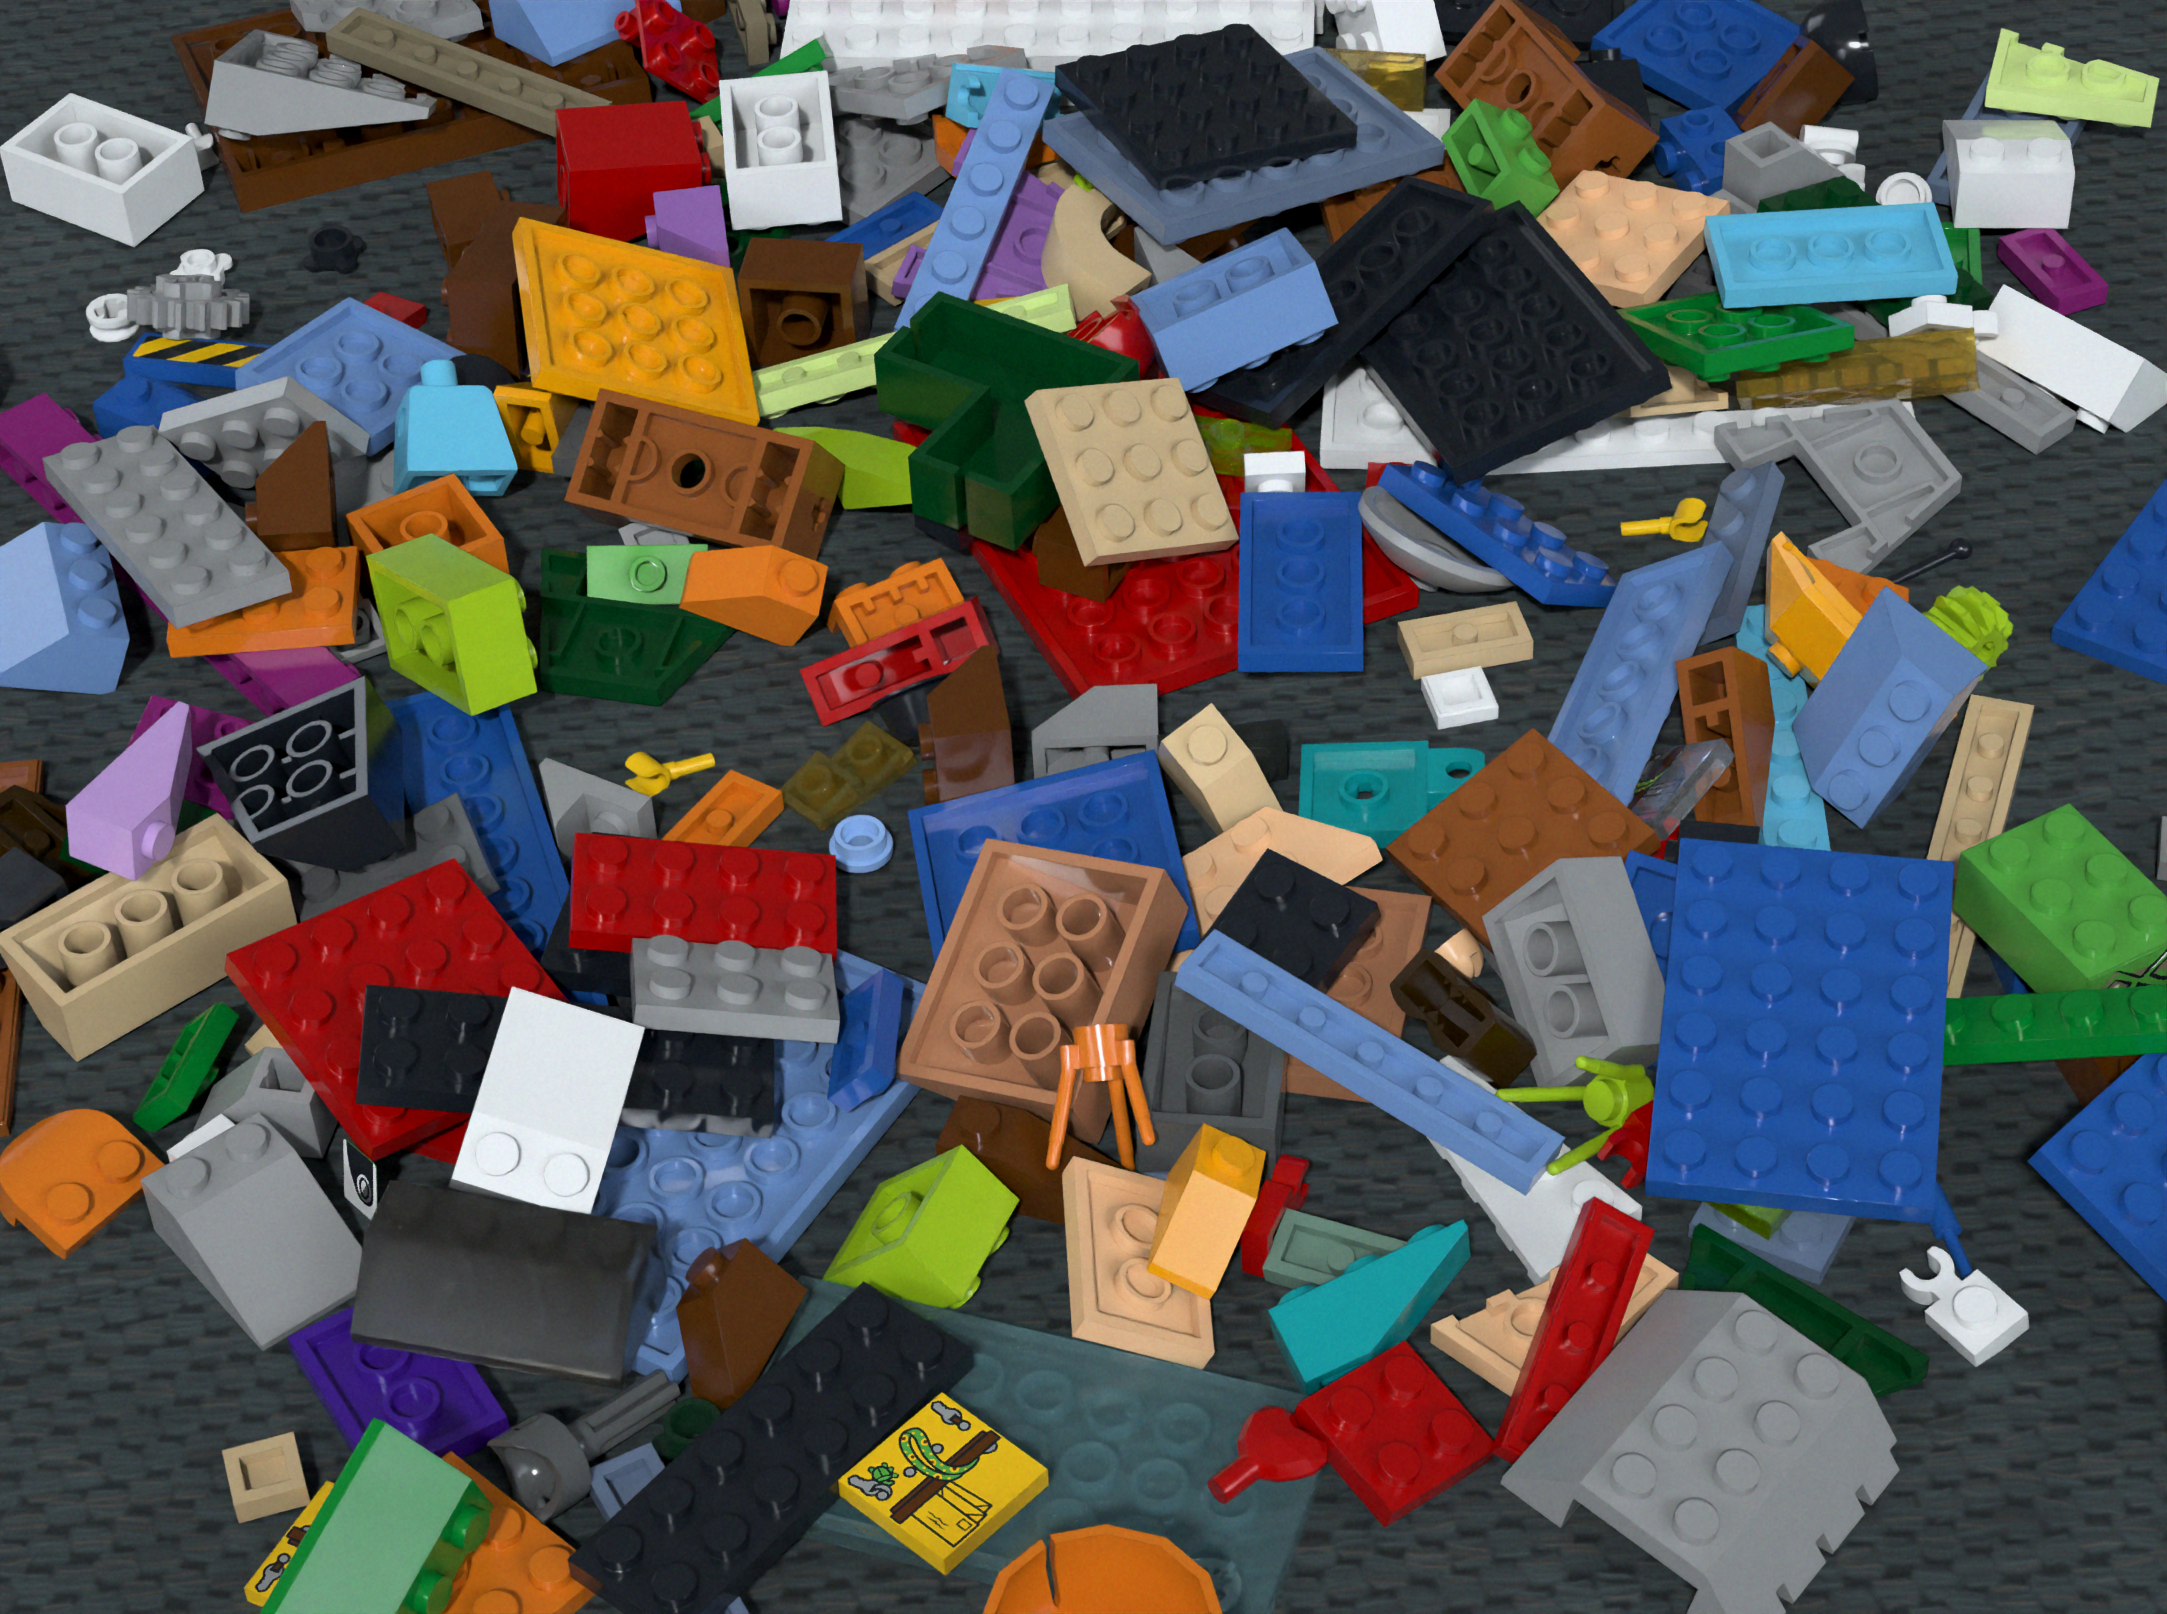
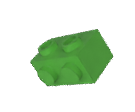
M1474 98L1441 137L1468 194L1492 201L1495 210L1520 200L1530 213L1537 218L1560 192L1549 169L1551 162L1538 148L1531 134L1533 130L1531 123L1523 114L1513 108L1503 110Z

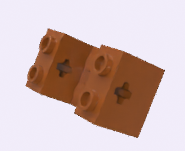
M1494 0L1434 74L1437 80L1464 110L1474 98H1477L1503 110L1513 108L1529 120L1533 128L1531 134L1538 148L1551 162L1549 169L1560 189L1555 198L1582 170L1601 171L1607 175L1626 179L1660 139L1633 108L1594 84L1574 63L1581 52L1555 24L1518 0Z
M600 388L564 501L596 522L616 528H621L635 522L733 548L774 545L816 561L846 465L814 440ZM693 460H703L705 475L702 481L695 487L683 488L680 482V475L684 466Z

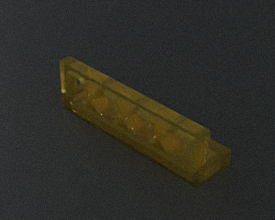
M1974 327L1854 341V348L1830 353V358L1826 361L1803 362L1796 359L1781 362V368L1776 371L1755 372L1748 369L1739 371L1740 381H1736L1737 399L1742 410H1757L1765 407H1815L1823 404L1854 405L1896 398L1907 399L1980 390L1975 330Z

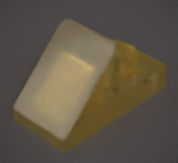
M1323 48L1402 111L1423 112L1426 102V54Z

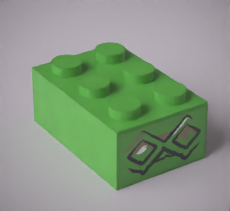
M2070 803L1960 853L1953 909L2036 993L2139 987L2153 984L2167 985V896Z

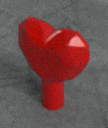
M1265 1405L1249 1414L1241 1428L1237 1440L1239 1458L1210 1478L1207 1484L1216 1500L1221 1504H1227L1259 1479L1281 1483L1315 1475L1327 1463V1443L1316 1434L1300 1429L1296 1417L1284 1406Z

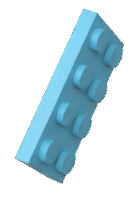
M1934 202L1705 216L1704 238L1723 308H1754L1757 306L1789 304L1808 305L1822 302L1869 301L1872 299L1951 295L1956 293L1958 274Z

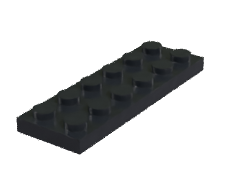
M1406 175L1315 261L1338 324L1325 329L1324 334L1311 343L1304 345L1291 344L1271 353L1269 360L1257 367L1250 369L1237 368L1219 376L1217 382L1210 388L1197 393H1189L1191 399L1276 431L1498 219L1493 202Z
M366 985L356 1104L472 1114L508 997ZM565 1002L633 1024L632 1008ZM657 1029L644 1030L617 1126L771 1138L774 1124V1039Z
M863 1281L567 1559L571 1578L624 1614H721L841 1497L838 1479L941 1392L946 1395L974 1368L973 1348Z

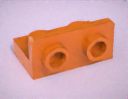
M942 558L923 565L920 561H913L897 568L886 580L868 586L865 582L857 583L840 592L833 602L827 626L831 633L841 630L851 648L916 619L961 602L964 598Z

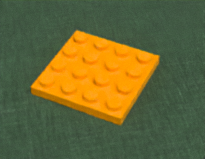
M519 217L512 232L532 387L543 389L553 394H565L591 401H596L599 390L602 388L753 426L758 425L760 417L733 268Z

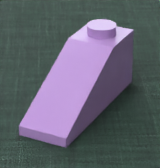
M178 701L65 805L70 856L136 882L156 861H161L168 855L174 843L192 759L190 705Z

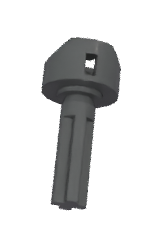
M656 1369L566 1426L554 1416L539 1412L530 1415L491 1439L486 1446H490L501 1460L512 1489L513 1500L541 1523L545 1524L587 1496L591 1489L589 1462L676 1408L678 1405L675 1398L681 1395L676 1382H668L664 1370Z

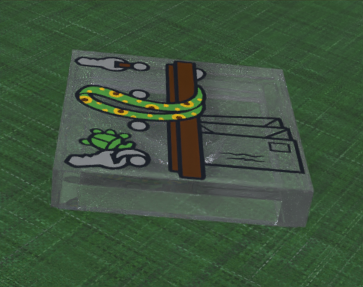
M1723 738L1652 750V755L1645 764L1633 792V799L1627 808L1656 831L1659 841L1666 840L1680 824V819L1683 820L1731 764L1732 759L1735 757L1734 753Z

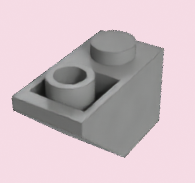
M1771 121L1725 140L1722 189L1730 192L1756 210L1761 199L1823 182L1834 177L1846 176L1814 149Z
M264 1047L213 1085L193 1132L221 1113L236 1125L255 1113L260 1112L296 1150L299 1156L323 1159L338 1120L284 1049Z

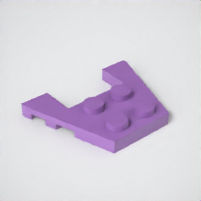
M970 128L954 159L952 175L958 177L978 128ZM1024 167L969 302L1024 296L1048 289L1042 275L1041 254L1056 204L1065 191L1053 181L1047 186L1025 170ZM911 244L893 280L892 295L907 298L927 251L926 249Z

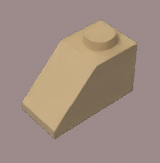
M1212 703L1161 741L1157 754L1159 764L1217 836L1264 807L1283 811L1254 755Z

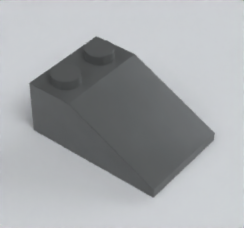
M1159 971L1142 1078V1086L1151 1116L1155 1142L1150 1146L1142 1142L1136 1121L1139 1174L1145 1171H1170L1202 1124L1206 1123L1265 1151L1266 1155L1260 1184H1264L1265 1180L1271 1181L1274 1168L1280 1158L1289 1053L1174 985L1178 972Z

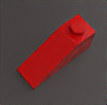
M975 595L806 666L799 671L822 726L825 727L869 709L875 701L900 688L933 676L953 672L981 646L994 644L996 655L999 654L1000 649L978 595Z

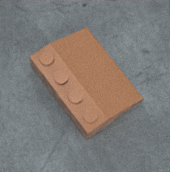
M986 838L897 1057L895 1077L956 1101L960 1095L1026 1110L1051 1125L1061 1074L1060 1046L1074 1045L1073 1027L1128 1023L1129 1040L1135 1041L1136 1048L1155 998L1159 971H1165L1189 909L1165 869ZM1077 1069L1066 1134L1076 1140L1099 1145L1112 1111L1108 1081L1084 1083L1083 1069Z

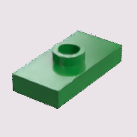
M221 1001L218 1004L215 1003L184 1025L133 1115L135 1117L133 1119L135 1124L146 1131H158L186 1112L192 1099L198 1098L210 1086L219 1071V1067L213 1062L239 1017L235 1011Z

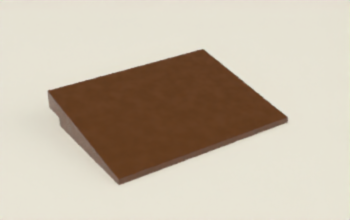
M473 0L481 11L484 29L471 32L465 39L454 42L612 101V105L652 103L648 76L635 59L632 44L621 38L552 67L496 38L489 1ZM291 7L172 35L171 40L205 122L214 61L249 34H243L244 32L258 29L307 40L318 45V59H329L330 54L334 53L328 51L326 33L305 31L299 21L293 22L297 18L292 13ZM200 42H209L187 48V45H192ZM358 63L361 65V78L372 79L373 74H382L405 85V98L417 99V94H426L437 99L436 110L428 119L260 136L251 134L250 140L224 137L218 134L219 127L205 124L208 132L213 136V145L241 213L552 137L361 63Z

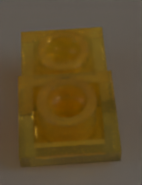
M867 720L831 758L817 750L779 790L782 791L785 806L819 830H824L899 780L917 761L910 748Z

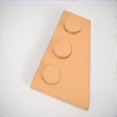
M1648 1253L1643 1262L1612 1351L1666 1289L1678 1290L1679 1273ZM1560 1266L1550 1270L1549 1280L1516 1295L1510 1289L1486 1299V1309L1458 1321L1452 1314L1432 1323L1430 1343L1511 1397Z

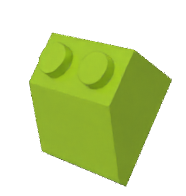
M959 1145L881 1182L820 1282L825 1286L852 1293L864 1281L904 1307L922 1316L930 1315L946 1307L952 1310L957 1309L966 1303L976 1292L981 1281L977 1274L984 1261L1007 1238L1009 1228L1006 1226V1223L1018 1204L1019 1199L966 1147Z

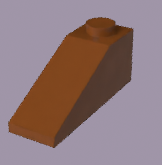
M1734 646L1675 661L1695 820L1758 826L1762 831L1775 727L1767 662Z

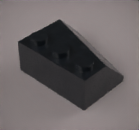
M366 676L196 748L210 769L213 779L230 804L229 807L257 853L350 872L366 864L383 861L394 852L406 848L402 728Z

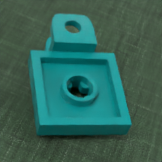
M1428 741L1302 744L1298 816L1371 837L1376 842L1378 849H1385L1386 846L1484 768L1485 754L1471 748H1429ZM1455 769H1465L1470 772L1464 778H1453L1448 775L1449 772ZM1359 792H1371L1372 798L1358 799Z

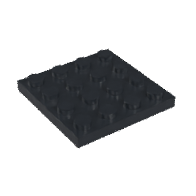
M1229 24L1217 31L1198 35L1183 34L1177 36L1174 40L1152 45H1132L1125 51L1102 56L1086 55L1080 57L1077 61L1055 66L1054 85L1159 191L1356 146L1358 126L1249 24Z

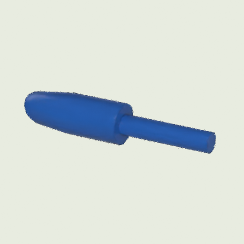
M1936 1181L1934 1215L1932 1224H1929L1936 1240H1944L1963 1281L1974 1271L1957 1236L1962 1231L1960 1223L1941 1184Z

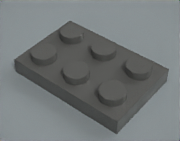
M457 792L405 819L406 848L394 852L387 859L366 864L350 872L315 866L288 882L301 922L452 858L458 861L486 897L501 888L468 808Z

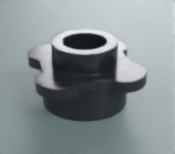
M330 225L319 228L309 237L311 253L304 257L303 265L310 272H316L321 269L337 271L338 273L350 272L357 266L355 259L357 253L364 249L363 240L357 236H352L351 231L343 226Z

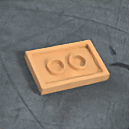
M1073 1156L1062 1172L1072 1337L1202 1370L1215 1353L1210 1300L1146 1271L1166 1181Z

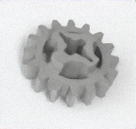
M163 274L156 276V284H151V287L136 286L135 289L127 290V320L136 321L137 325H153V328H156V332L163 333V338L175 340L190 338L217 339L221 337V330H227V327L240 328L242 324H249L250 297L249 293L240 292V289H223L221 281H214V276Z

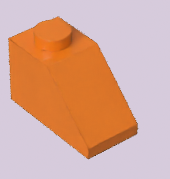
M774 545L694 552L689 559L679 608L778 645L794 646L819 616L828 566Z

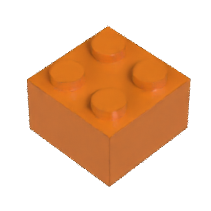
M454 473L345 514L350 545L358 547L361 562L360 576L373 594L374 590L366 556L430 533L510 575L504 538Z

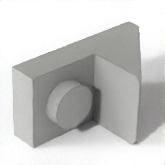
M545 758L539 764L546 808L562 865L572 856L575 832L590 834L592 832L658 839L651 797L549 758Z

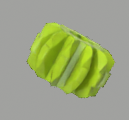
M1959 585L1951 589L1946 597L1941 595L1936 597L1934 606L1928 612H1922L1925 617L1988 665L1989 668L1986 672L1991 667H1997V658L2008 649L2009 643L2006 639L2011 635L2014 626L2008 620L2009 614L1999 607L2000 603L1985 591L1983 593L1974 586L1965 589Z

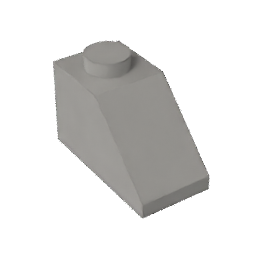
M1157 684L1093 686L1032 730L1034 779L1155 749L1157 755V735H1159Z

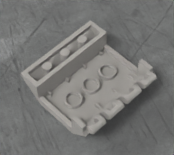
M1666 1289L1505 1473L1500 1484L1560 1528L1581 1504L1698 1589L1686 1614H1785L1786 1610L1779 1597L1793 1604L1826 1563L1818 1547L1833 1554L1865 1514L1858 1499L1872 1505L1900 1469L1890 1452L1897 1439L1865 1378L1744 1293Z

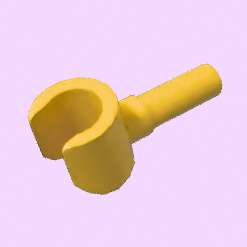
M1686 498L1677 505L1673 516L1652 520L1621 522L1622 536L1670 534L1675 540L1685 542L1700 541L1708 525L1707 521H1699L1703 516L1706 504L1700 499Z
M636 752L628 757L625 766L637 776L626 780L625 784L636 792L652 797L666 789L672 780L714 767L715 759L711 753L677 762L671 761L660 764L646 752Z

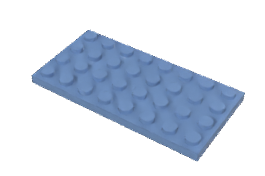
M837 949L834 977L838 1007L843 997L884 967ZM885 968L904 981L900 1011L902 1013V1023L898 1030L896 1062L927 985ZM774 1039V1124L771 1138L617 1126L590 1217L583 1228L497 1202L441 1265L444 1283L646 1376L656 1369H662L668 1382H676L678 1386L689 1371L676 1306L690 1284L686 1281L685 1277L694 1260L709 1247L718 1249L740 1239L747 1238L778 1264L922 1087L894 1076L891 1084L884 1092L877 1096H870L851 1111L846 1112L827 1100L834 1044Z

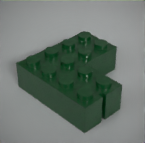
M938 291L910 318V328L902 326L874 354L879 411L934 430L908 456L913 514L956 530L968 524L970 535L1016 551L1061 503L1024 401L1036 390L1140 381L1139 360Z

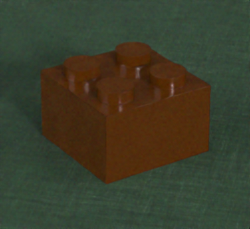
M751 237L737 278L743 329L750 366L771 367L869 338L871 327L863 243Z

